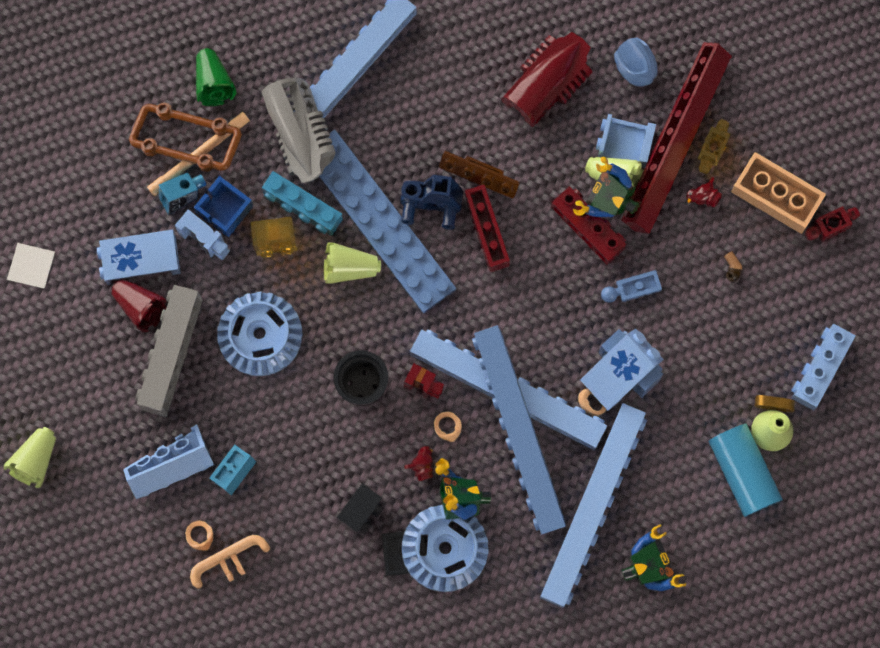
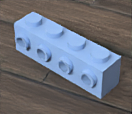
M834 323L830 328L826 327L820 337L823 339L821 345H816L810 355L814 357L810 364L806 363L801 372L804 375L801 382L797 380L791 390L794 393L791 399L814 411L856 335Z

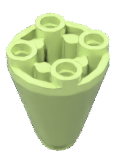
M590 157L586 164L585 172L589 173V176L597 181L602 172L597 170L596 164L601 166L605 164L601 162V157ZM607 158L609 164L613 163L627 171L632 181V186L636 188L644 171L641 162L629 159Z

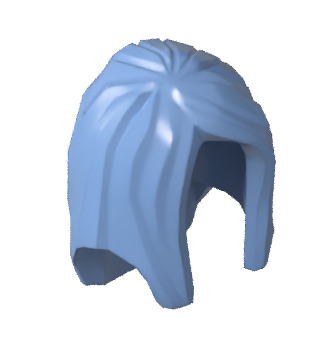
M638 37L628 39L614 53L617 69L632 85L644 87L656 79L657 62L650 47Z

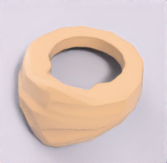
M588 388L579 393L578 402L586 413L592 416H600L605 413L606 408L603 405L599 411L593 410L590 407L587 398L592 393Z
M449 411L442 412L435 418L434 429L441 439L454 442L461 433V420L454 413ZM446 417L453 419L455 431L450 434L441 431L439 428L441 419Z
M200 520L192 522L186 529V540L192 548L207 551L213 541V530L206 522ZM198 526L204 527L207 531V540L201 544L193 541L191 538L192 530Z

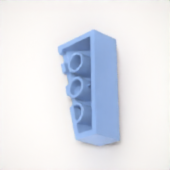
M197 424L191 427L192 431L187 435L183 436V434L175 437L176 441L167 447L162 445L157 448V451L151 457L146 455L123 469L126 480L136 499L148 496L154 491L166 488L172 483L186 479L214 465Z

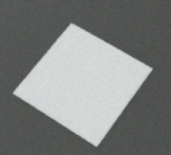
M17 243L7 280L45 288L55 252Z

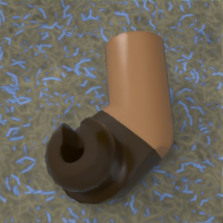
M733 251L724 256L730 265L726 278L728 281L735 282L740 278L742 265Z

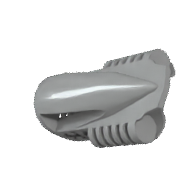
M287 78L276 81L266 86L261 93L267 111L278 130L276 136L279 139L278 142L281 146L283 157L286 159L285 163L288 166L289 175H298L302 183H308L317 179L323 173L324 168L334 159L336 152L334 146L331 145L332 140L329 138L330 134L327 131L325 119L322 118L323 113L317 110L309 84L301 78ZM287 87L290 88V90H288V91H284V89H283V88H287Z

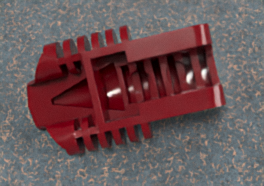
M573 32L557 39L549 35L544 40V43H541L539 48L534 51L535 54L532 53L530 59H527L525 64L521 65L520 69L524 74L501 98V102L508 108L514 107L524 117V121L531 127H534L557 101L565 104L567 102L566 99H570L571 94L576 92V88L578 89L581 83H584L586 78L593 73L586 64L587 55L591 47L583 38Z

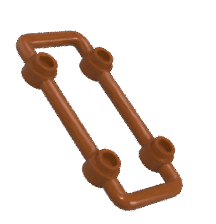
M160 103L159 105L145 104L140 109L129 136V142L133 147L142 149L146 156L161 154L197 164L204 172H209L212 169L224 171L231 165L242 133L239 128L228 125L224 118H216L213 121L173 110L168 103ZM148 112L156 113L159 119L163 121L174 118L211 128L218 136H223L227 133L233 134L223 162L214 161L213 157L209 154L195 156L159 146L152 138L145 139L144 141L137 140Z

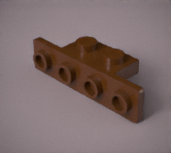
M444 151L440 161V169L476 184L485 185L486 188L512 199L516 196L520 182L503 175V170L467 156L464 159L447 151Z

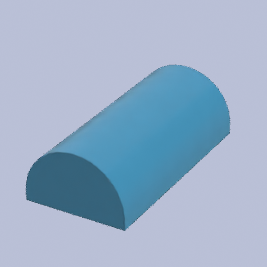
M747 423L725 431L708 441L744 518L783 500Z

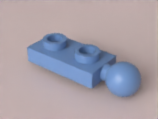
M654 270L616 281L617 288L605 287L601 292V297L605 302L611 303L617 299V296H620L621 301L625 302L660 292L662 287L657 272Z

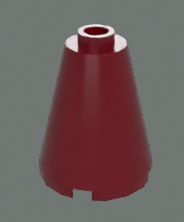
M125 279L118 280L112 285V296L138 330L142 333L150 331L148 329L150 326L156 327L161 322V313L163 309H167L165 305L168 303L165 297Z

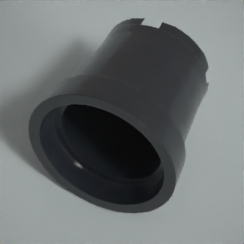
M358 350L350 352L340 359L334 370L333 381L337 392L344 400L358 406H370L377 402L385 392L388 384V370L379 356L369 351ZM349 381L353 382L351 386L348 385ZM373 385H377V389H373Z

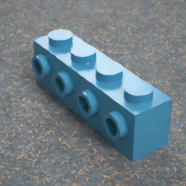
M272 171L262 186L266 199L281 204L285 211L297 214L298 218L307 224L310 222L322 234L327 233L332 236L343 220L342 213Z

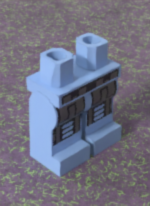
M187 210L175 224L179 235L184 239L190 235L199 243L200 247L205 250L209 257L216 255L219 259L223 260L230 252L228 245L224 243L221 233L217 230L213 232L210 226L190 210Z

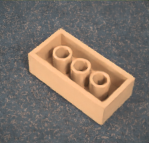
M756 152L751 157L731 193L801 234L826 195L824 192Z

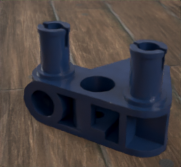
M432 175L425 182L411 180L403 182L400 203L403 206L401 223L406 225L414 224L415 209L418 208L444 212L442 228L446 230L455 229L456 213L461 211L463 189L452 177Z

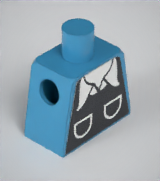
M184 173L159 184V200L169 215L196 200L198 189L206 186V182L202 175L192 179L189 173Z

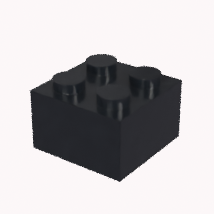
M362 483L336 518L340 524L358 537L361 534L365 535L372 526L370 521L373 517L378 518L384 510L383 498Z

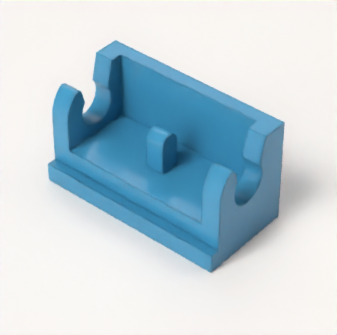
M234 444L209 479L232 495L256 461Z

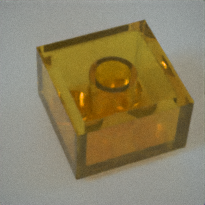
M292 217L251 222L253 246L257 256L261 255L262 258L273 256L274 253L289 255L293 251L298 250Z

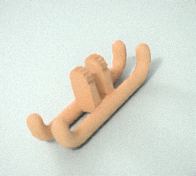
M251 535L196 564L190 575L192 585L200 589L203 586L201 581L202 573L218 564L221 565L229 582L233 581L234 576L229 570L226 560L231 558L242 576L246 573L237 554L254 545L260 546L263 552H268L270 550L269 544L259 535Z

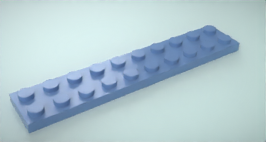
M333 130L329 133V138H331V145L334 146L336 152L335 157L324 168L323 173L319 177L424 314L456 291V287L411 228L401 223V215L337 131Z

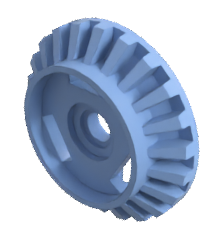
M248 293L241 298L235 299L231 305H228L224 314L221 315L217 328V340L224 358L238 371L252 376L271 375L287 367L296 357L302 342V326L298 314L290 303L273 293ZM270 309L275 311L285 322L281 327L268 316L267 312ZM241 316L245 319L239 336L233 335V328L237 319ZM258 328H262L266 332L262 339L254 337V331ZM271 348L274 350V353L258 358L253 356V352Z
M443 505L432 506L420 512L409 523L402 540V557L410 575L422 586L439 592L456 591L471 584L482 572L489 550L484 528L475 516L466 520L461 518L446 520ZM451 521L459 524L468 532V535L464 538L450 528L448 524ZM421 535H428L426 556H421L419 553ZM443 542L449 543L451 546L450 553H441L439 545ZM462 560L464 561L466 567L451 574L446 573L445 568Z

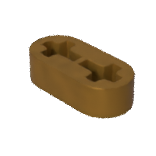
M756 395L755 407L781 412H794L795 401L787 398Z

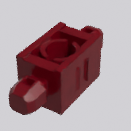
M842 206L815 219L813 226L805 232V236L810 241L820 237L823 242L848 230L852 226V222L860 216V212L855 207L845 211V208ZM829 220L835 222L839 220L836 228L830 226L826 228Z

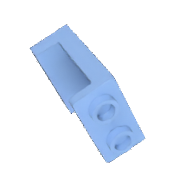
M608 114L607 119H603L600 131H604L603 138H598L595 149L599 150L598 157L637 160L645 168L656 124L648 122V125L645 126L612 118V114Z

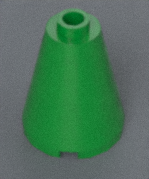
M209 48L202 49L196 55L197 101L202 102L203 106L209 107L223 105L224 100L228 98L232 100L235 97L236 87L217 53Z

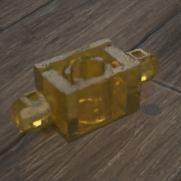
M721 119L716 128L711 126L708 136L704 140L705 143L702 145V150L698 157L701 160L699 166L701 173H709L713 165L717 167L720 157L724 153L723 150H725L730 136L727 133L729 122ZM717 140L719 149L711 153L709 144Z

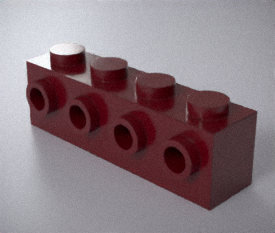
M569 186L552 201L551 208L608 265L625 250L626 240L619 232L615 233L611 229L612 226L607 219L586 215V212L581 216L576 215L573 209H582V206L575 204L576 201H582L585 206L589 204L582 199L583 195L577 189L573 190Z

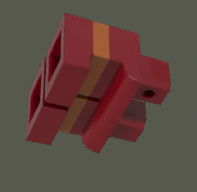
M413 363L404 381V388L411 391L413 386L423 390L422 394L425 399L427 395L439 399L444 389V384L435 380L436 374Z

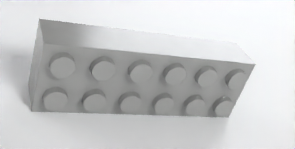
M174 285L173 289L168 291L166 302H168L167 309H163L160 321L162 325L160 329L156 330L154 336L156 344L148 355L150 363L148 369H144L142 374V381H144L142 389H138L135 401H138L137 405L142 411L167 417L203 301L196 290Z

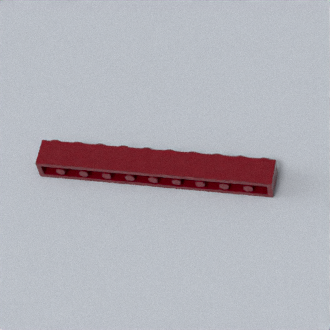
M703 42L631 199L639 203V207L634 214L625 210L621 221L635 232L650 234L732 56L719 43Z

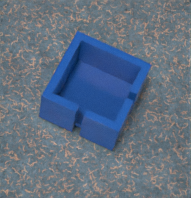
M219 176L208 189L213 199L210 200L209 196L205 193L194 206L196 214L208 223H213L216 229L229 238L254 205L249 197Z

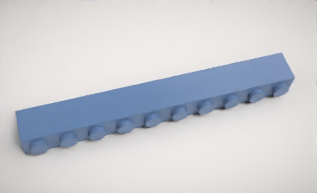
M497 325L474 333L475 338L472 341L475 350H480L482 358H479L482 370L487 371L489 378H486V383L489 391L493 390L495 398H492L495 409L500 410L502 418H499L501 428L508 433L509 438H506V443L509 450L514 451L516 458L512 460L516 471L520 470L522 478L519 481L522 490H527L529 498L526 499L529 510L534 511L536 517L533 519L536 531L540 530L542 535L566 527V522L500 326Z

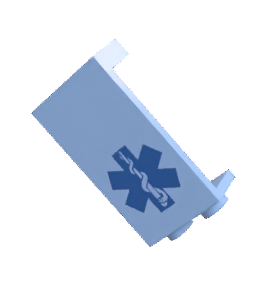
M173 229L99 241L100 247H97V255L99 260L102 259V267H99L101 280L104 279L107 285H111V280L171 271L172 275L181 274L176 235Z
M635 328L622 338L580 380L609 411L664 359L660 356L659 351L647 342L645 336Z

